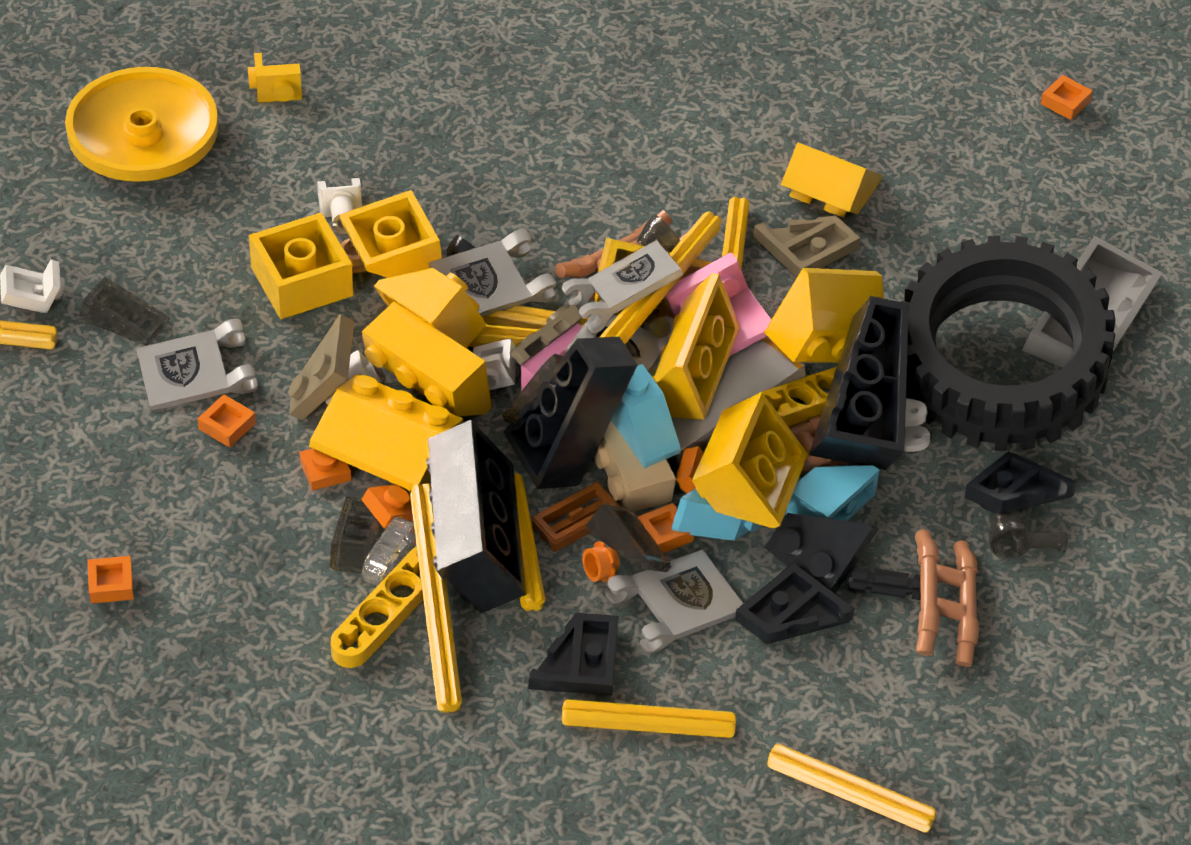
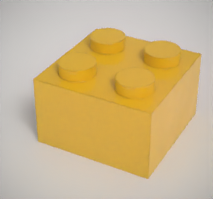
M322 212L249 235L251 268L280 320L353 296L352 263Z

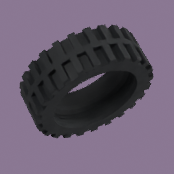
M1000 235L988 236L987 243L975 245L973 239L961 242V250L952 253L949 248H946L937 253V264L932 266L925 262L918 269V281L910 280L907 284L904 301H901L909 304L906 398L924 403L927 407L925 422L928 424L934 420L942 424L941 433L952 439L957 432L967 436V445L979 448L980 441L995 443L994 451H1007L1008 443H1021L1023 450L1035 448L1036 439L1046 437L1049 443L1061 439L1062 428L1068 426L1072 431L1076 430L1083 423L1084 411L1093 414L1098 407L1100 393H1105L1108 384L1116 335L1114 333L1115 313L1114 310H1108L1110 297L1106 289L1095 290L1097 276L1089 268L1083 272L1077 269L1078 259L1070 253H1067L1063 258L1054 254V245L1043 241L1040 248L1027 245L1028 237L1016 236L1015 243L1001 242ZM987 301H1012L1032 306L1050 314L1071 337L1073 351L1070 361L1058 372L1047 378L1023 385H996L971 378L953 367L937 349L936 334L938 327L948 317L965 307Z

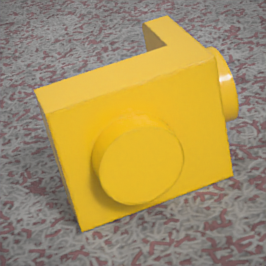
M254 53L255 67H248L249 89H257L258 103L302 100L300 64L263 66L262 54Z

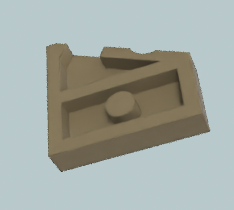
M836 215L818 217L815 220H789L788 227L767 229L766 223L754 226L753 237L796 277H798L802 268L822 269L859 249L860 237Z
M574 304L567 309L562 306L546 320L547 324L536 333L527 336L510 354L522 366L577 323L582 326L587 320L581 317L579 309Z
M340 314L301 373L292 381L289 388V396H291L290 415L304 420L348 379L354 329L353 320Z

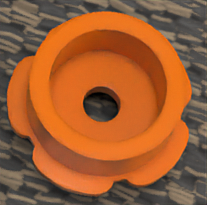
M598 541L594 543V547L586 549L583 553L584 571L591 581L601 580L602 582H607L611 577L616 576V572L620 567V560L614 548L606 547L604 542Z

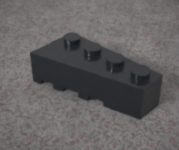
M870 296L853 316L809 452L810 456L861 466L873 465L878 469L886 470L904 452L908 303Z
M620 337L577 338L553 368L554 377L550 381H543L536 390L538 397L532 404H525L518 412L520 420L516 424H509L503 431L537 489L580 485L638 366Z

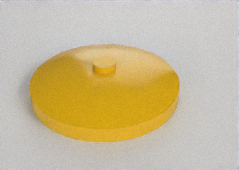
M135 67L106 74L86 85L70 103L66 113L65 125L70 149L84 166L109 178L140 182L174 176L191 168L203 159L211 150L217 138L218 115L216 104L211 94L193 78L165 68Z

